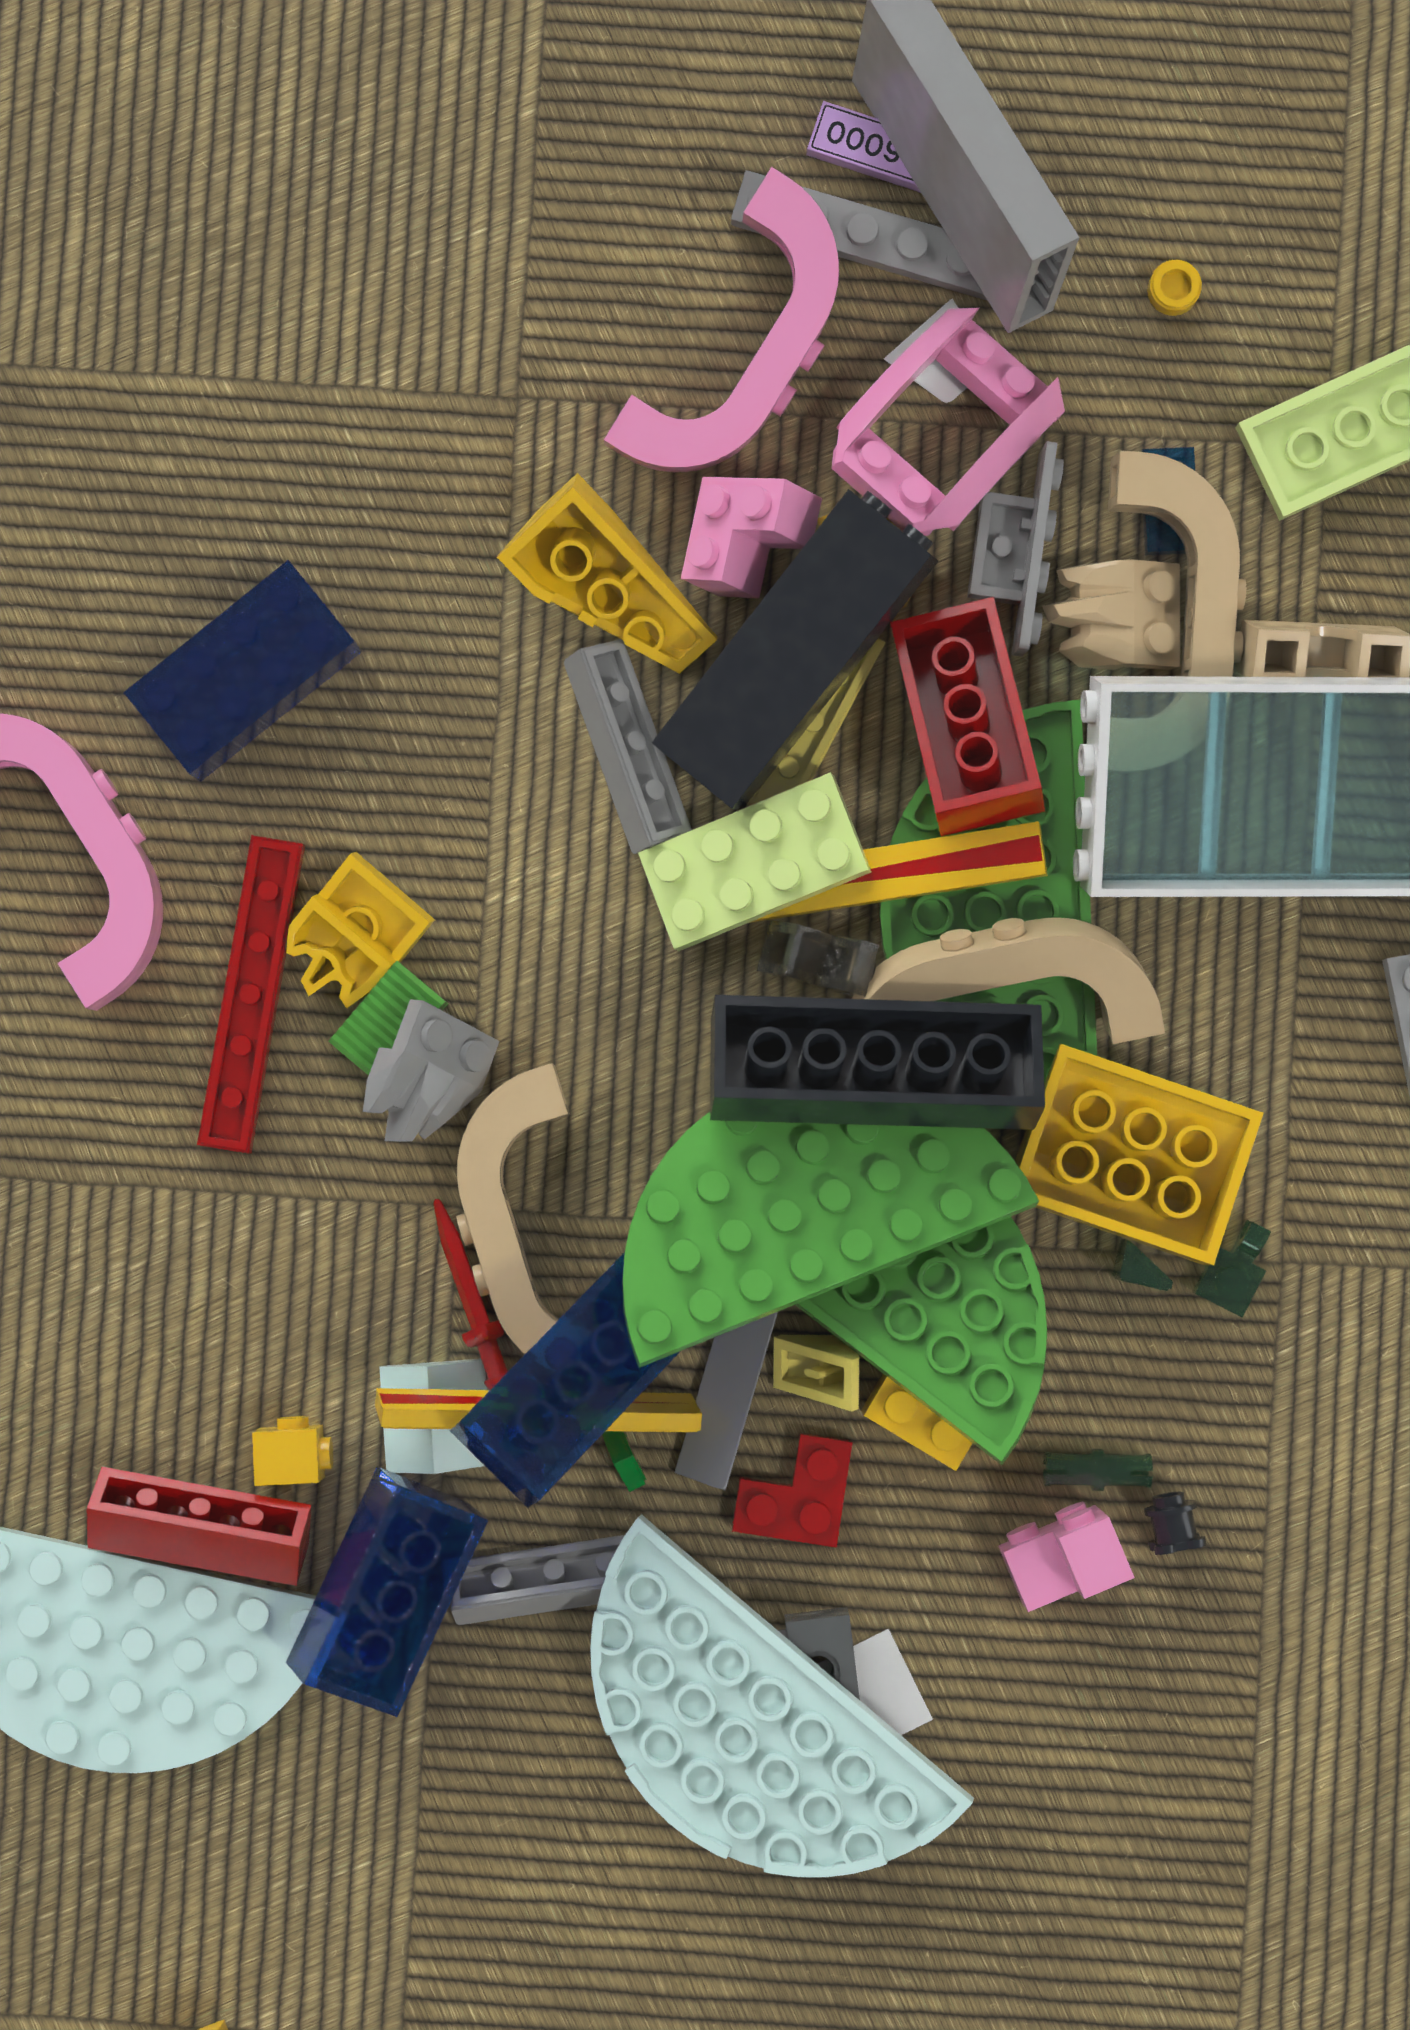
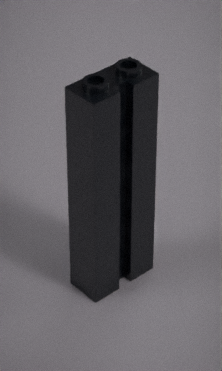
M847 490L652 741L653 745L731 809L741 810L746 807L749 800L765 783L938 563V560L927 552L933 545V542L909 523L903 531L898 529L886 519L893 510L869 491L862 498H859L852 491Z

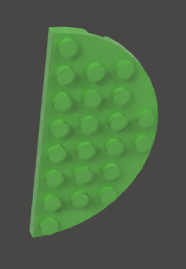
M1081 699L1053 702L1022 710L1042 787L1045 812L950 834L957 835L1039 821L1048 876L879 902V922L885 960L913 945L940 939V936L945 932L955 929H968L971 932L990 929L996 922L1008 918H1020L1024 921L1041 918H1069L1091 924L1090 896L1080 887V881H1075L1073 875V856L1076 849H1082L1083 829H1078L1076 826L1075 808L1077 798L1084 797L1085 776H1080L1078 771V751L1080 744H1083L1080 714ZM927 777L918 787L905 808L892 836L890 845L941 837ZM1064 976L1046 977L936 1001L1041 1005L1044 1083L1059 1044L1097 1056L1094 989L1075 978Z
M708 1112L691 1126L665 1154L652 1173L638 1201L630 1224L624 1254L623 1306L629 1341L638 1367L653 1363L1036 1207L1039 1200L1014 1159L985 1128L710 1120V1112Z
M1012 1217L795 1304L973 1444L1003 1465L1018 1443L1032 1415L1041 1388L1047 1349L1046 1306L1040 1275L1031 1249L1025 1242Z

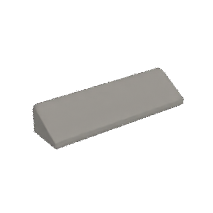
M619 639L577 650L565 659L564 666L632 853L637 854L691 831L689 820L665 754L652 744V741L657 736V732L624 641Z
M778 1312L714 1337L696 1397V1403L702 1412L701 1430L686 1432L674 1473L718 1489L726 1490Z
M625 1535L447 1561L451 1612L456 1624L464 1625L597 1605L608 1565Z

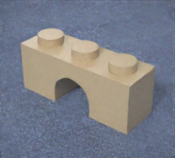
M1242 620L1241 622L1243 652L1240 662L1237 663L1236 672L1244 677L1410 676V634L1395 626Z

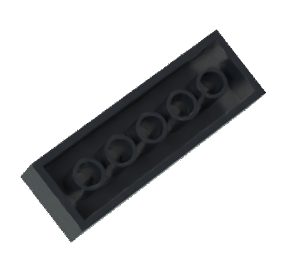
M715 995L711 1015L710 1120L1034 1130L1045 1108L1041 1005Z

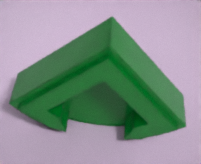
M600 1431L612 1462L628 1491L631 1492L646 1485L645 1480L647 1479L639 1460H636L631 1450L625 1431Z

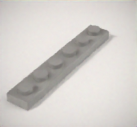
M745 170L731 217L732 226L759 233L743 223L742 220L743 212L764 180V175ZM802 187L813 198L825 215L833 232L838 257L987 300L943 228Z

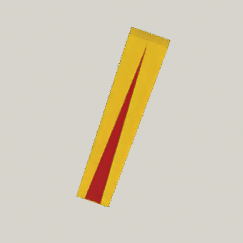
M1037 821L864 849L863 851L872 871L871 873L752 922L1048 876L1040 823Z
M376 1388L375 1408L381 1427L391 1429L697 1432L701 1430L702 1412L691 1393Z

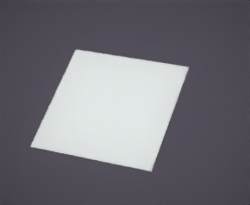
M889 1629L853 1646L859 1698L863 1704L900 1735L933 1720ZM826 1659L818 1663L830 1675L833 1668L830 1660Z

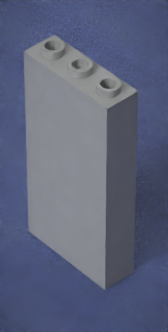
M867 0L852 82L873 116L880 121L905 168L1007 333H1010L1053 311L1079 236L932 1Z

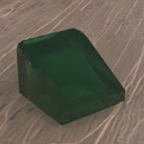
M1120 1239L1112 1276H1115V1279L1164 1291L1172 1289L1173 1281L1130 1240Z

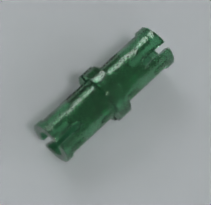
M1091 1449L1090 1454L1044 1452L1043 1465H1046V1469H1043L1044 1486L1090 1485L1092 1491H1104L1105 1486H1144L1145 1488H1151L1153 1476L1149 1475V1471H1153L1151 1454H1104L1103 1449Z

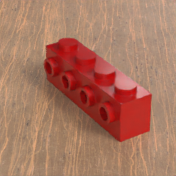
M101 1467L87 1506V1547L297 1586L309 1546L311 1505Z

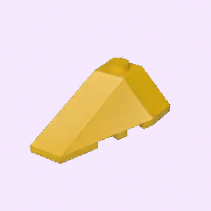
M578 473L537 510L497 556L533 596L548 604L553 602L577 615L578 620L591 627L595 625L623 640L626 646L679 674L718 639L712 629L617 514Z

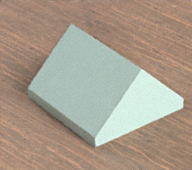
M481 1359L379 1367L381 1388L487 1390L484 1384L487 1377ZM383 1428L387 1473L438 1474L492 1465L490 1430Z

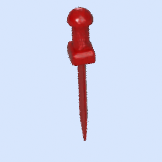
M435 1199L434 1210L441 1245L471 1327L470 1331L461 1335L467 1347H478L477 1349L488 1380L484 1381L485 1386L489 1390H508L514 1382V1371L508 1372L497 1339L503 1336L504 1329L499 1320L490 1322L460 1235L441 1200Z

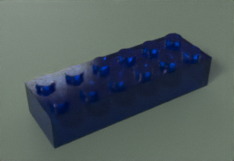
M625 1251L450 1430L527 1508L542 1499L680 1353L677 1352L643 1367H638L629 1341L624 1316L622 1282Z

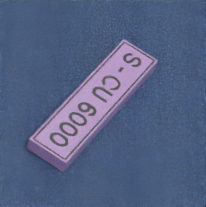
M823 101L807 148L808 156L920 192L878 118Z

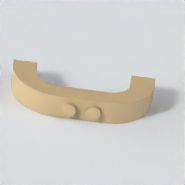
M1119 451L1111 458L1108 511L1143 513L1161 519L1178 534L1186 551L1187 583L1181 676L1233 677L1234 663L1240 662L1243 652V634L1241 631H1236L1237 610L1242 611L1245 605L1246 580L1239 579V542L1235 524L1227 506L1217 491L1201 475L1183 463L1154 453ZM1176 692L1169 704L1151 717L1128 718L1110 716L1108 773L1136 772L1163 765L1182 756L1196 746L1205 737L1207 692ZM1226 692L1225 704L1227 702L1229 692Z
M1008 918L996 922L990 929L971 932L968 929H955L945 932L940 936V939L913 945L883 961L864 979L852 999L937 1001L1046 977L1064 976L1075 978L1088 984L1099 994L1104 1027L1112 1044L1165 1034L1158 997L1146 972L1133 952L1110 932L1088 922L1069 918H1041L1024 921L1020 918Z
M551 1063L521 1073L503 1083L481 1103L470 1119L462 1137L457 1160L458 1190L464 1210L463 1214L456 1216L465 1246L475 1245L480 1264L472 1266V1271L480 1296L490 1294L497 1318L504 1331L525 1355L542 1367L571 1378L583 1380L618 1378L645 1370L648 1366L638 1367L629 1341L625 1318L598 1326L580 1327L563 1322L548 1311L537 1293L504 1185V1163L511 1146L517 1138L534 1126L570 1115L556 1067Z

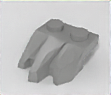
M410 999L392 1049L380 1047L378 1049L366 1083L363 1112L383 1113L388 1109L385 1141H413L418 1133L425 1140L482 1091L499 1041L423 1000Z

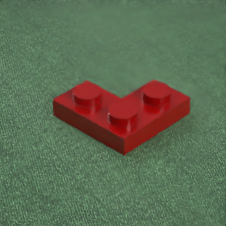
M800 1432L792 1485L740 1477L732 1532L837 1548L852 1440Z

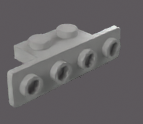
M1046 441L1039 452L1033 498L988 492L980 501L967 597L985 599L994 596L995 602L1018 605L1012 647L1013 656L1023 657L1029 650L1030 644H1038L1041 634L1043 616L1042 613L1035 612L1037 592L1045 593L1050 563L1042 561L1044 541L1051 542L1053 539L1057 517L1056 510H1049L1051 490H1059L1064 460L1056 458V442Z

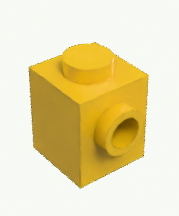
M309 1416L277 1418V1427H263L252 1432L254 1486L319 1483L325 1478V1469L333 1468L332 1438L323 1436V1425H309Z

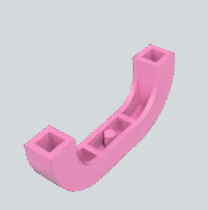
M773 167L770 168L743 212L742 222L774 242L786 256L793 277L791 297L730 397L713 413L697 419H676L658 412L635 396H630L604 438V443L608 448L636 464L659 471L690 472L705 469L729 459L751 442L772 412L781 417L797 391L789 385L800 367L809 372L825 346L817 338L821 334L831 312L839 277V259L833 232L825 215L813 198L801 186Z
M0 714V769L19 767L32 770L38 774L102 873L108 887L109 911L101 931L86 946L58 963L84 1007L97 1011L123 994L136 982L151 961L160 938L163 922L162 893L155 870L139 844L146 840V836L130 813L122 817L112 801L119 794L103 769L94 772L76 748L46 727L19 716Z

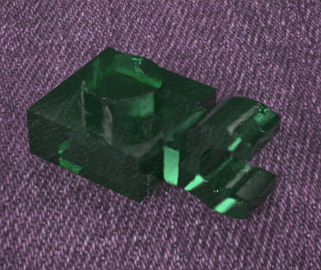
M1246 1220L1231 1252L1221 1247L1219 1248L1214 1265L1205 1266L1192 1292L1243 1318L1266 1273V1270L1252 1263L1266 1244L1271 1231L1252 1221Z

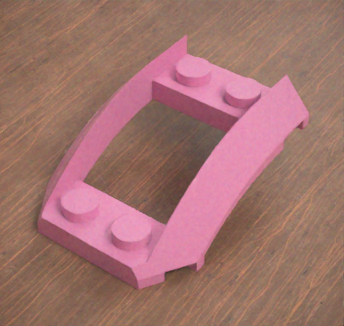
M979 308L948 309L896 359L836 427L839 430L838 440L833 450L831 469L862 496L869 491L893 511L887 518L901 531L904 530L908 523L925 536L930 535L935 529L950 528L954 531L1006 472L1065 412L1058 377L1049 386L1044 384L972 320ZM934 360H937L1009 424V427L983 453L946 496L870 430L872 425Z

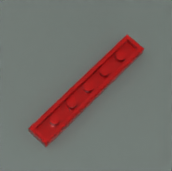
M251 835L197 1145L252 1154L287 954L288 928L293 919L305 845L302 843Z

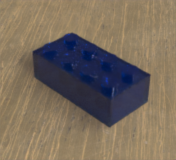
M287 560L123 693L186 771L201 782L362 651L296 568Z
M377 1466L286 1660V1664L304 1685L398 1717L489 1520L467 1501Z

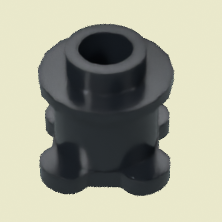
M1180 1491L1163 1493L1152 1497L1153 1505L1144 1509L1145 1516L1151 1517L1155 1537L1154 1540L1148 1542L1150 1551H1154L1155 1555H1166L1177 1551L1197 1549L1207 1545L1205 1536H1200L1199 1532H1196L1192 1511L1197 1508L1196 1500H1185L1184 1492Z

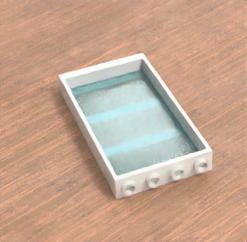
M1090 676L1089 690H1083L1080 702L1081 720L1083 723H1088L1087 744H1080L1078 751V771L1080 776H1085L1084 797L1077 798L1075 808L1076 826L1078 829H1083L1082 849H1076L1073 856L1075 881H1080V887L1089 896H1410V677Z

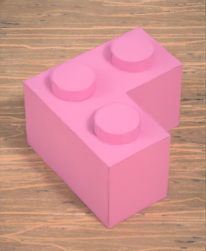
M702 477L681 579L717 596L759 598L770 548L802 549L815 533L822 498L787 479Z
M1085 1502L1075 1503L1055 1513L1057 1521L1038 1528L1035 1522L1015 1528L1006 1534L1009 1541L998 1545L1021 1602L1028 1612L1077 1591L1086 1599L1135 1578L1110 1518L1096 1505L1087 1508Z

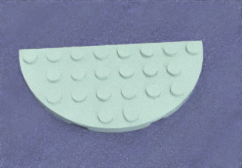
M642 1514L635 1520L621 1540L605 1573L606 1577L601 1588L597 1610L594 1612L590 1645L591 1675L596 1704L606 1735H610L615 1749L626 1767L625 1772L645 1800L670 1825L691 1841L715 1855L725 1859L730 1857L742 1863L763 1868L766 1873L792 1877H833L855 1874L886 1865L888 1861L904 1855L920 1845L921 1847L951 1826L973 1803L974 1797Z
M0 1527V1729L31 1750L49 1758L83 1769L96 1771L145 1773L169 1770L206 1759L244 1740L267 1723L290 1700L320 1657L333 1628L340 1601L146 1558L91 1549L87 1545Z

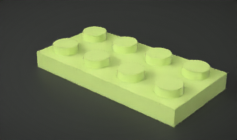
M1410 345L1237 424L1235 427L1279 521L1410 461Z
M831 772L638 852L674 950L677 951L684 950L872 872L835 776Z

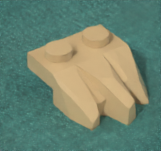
M1114 560L1057 570L1060 584L1070 589V597L1064 601L1042 605L1049 623L1071 628V636L1060 644L1059 652L1080 668L1115 670L1122 667L1172 670L1180 667V564L1145 560Z

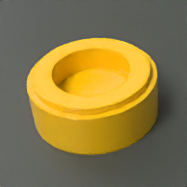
M1169 260L1159 265L1153 272L1147 288L1148 298L1157 311L1169 316L1181 315L1188 312L1195 305L1202 290V281L1198 271L1190 263L1183 260Z

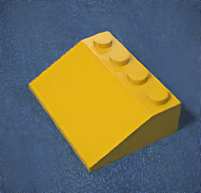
M1059 1044L1044 1083L1045 1108L1035 1129H1026L1015 1160L1039 1200L1035 1208L1202 1265H1214L1264 1113Z

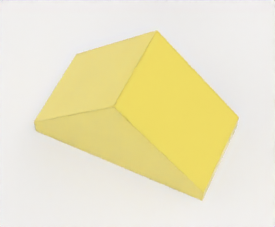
M834 1335L775 1336L773 1388L851 1412L858 1410L859 1354Z

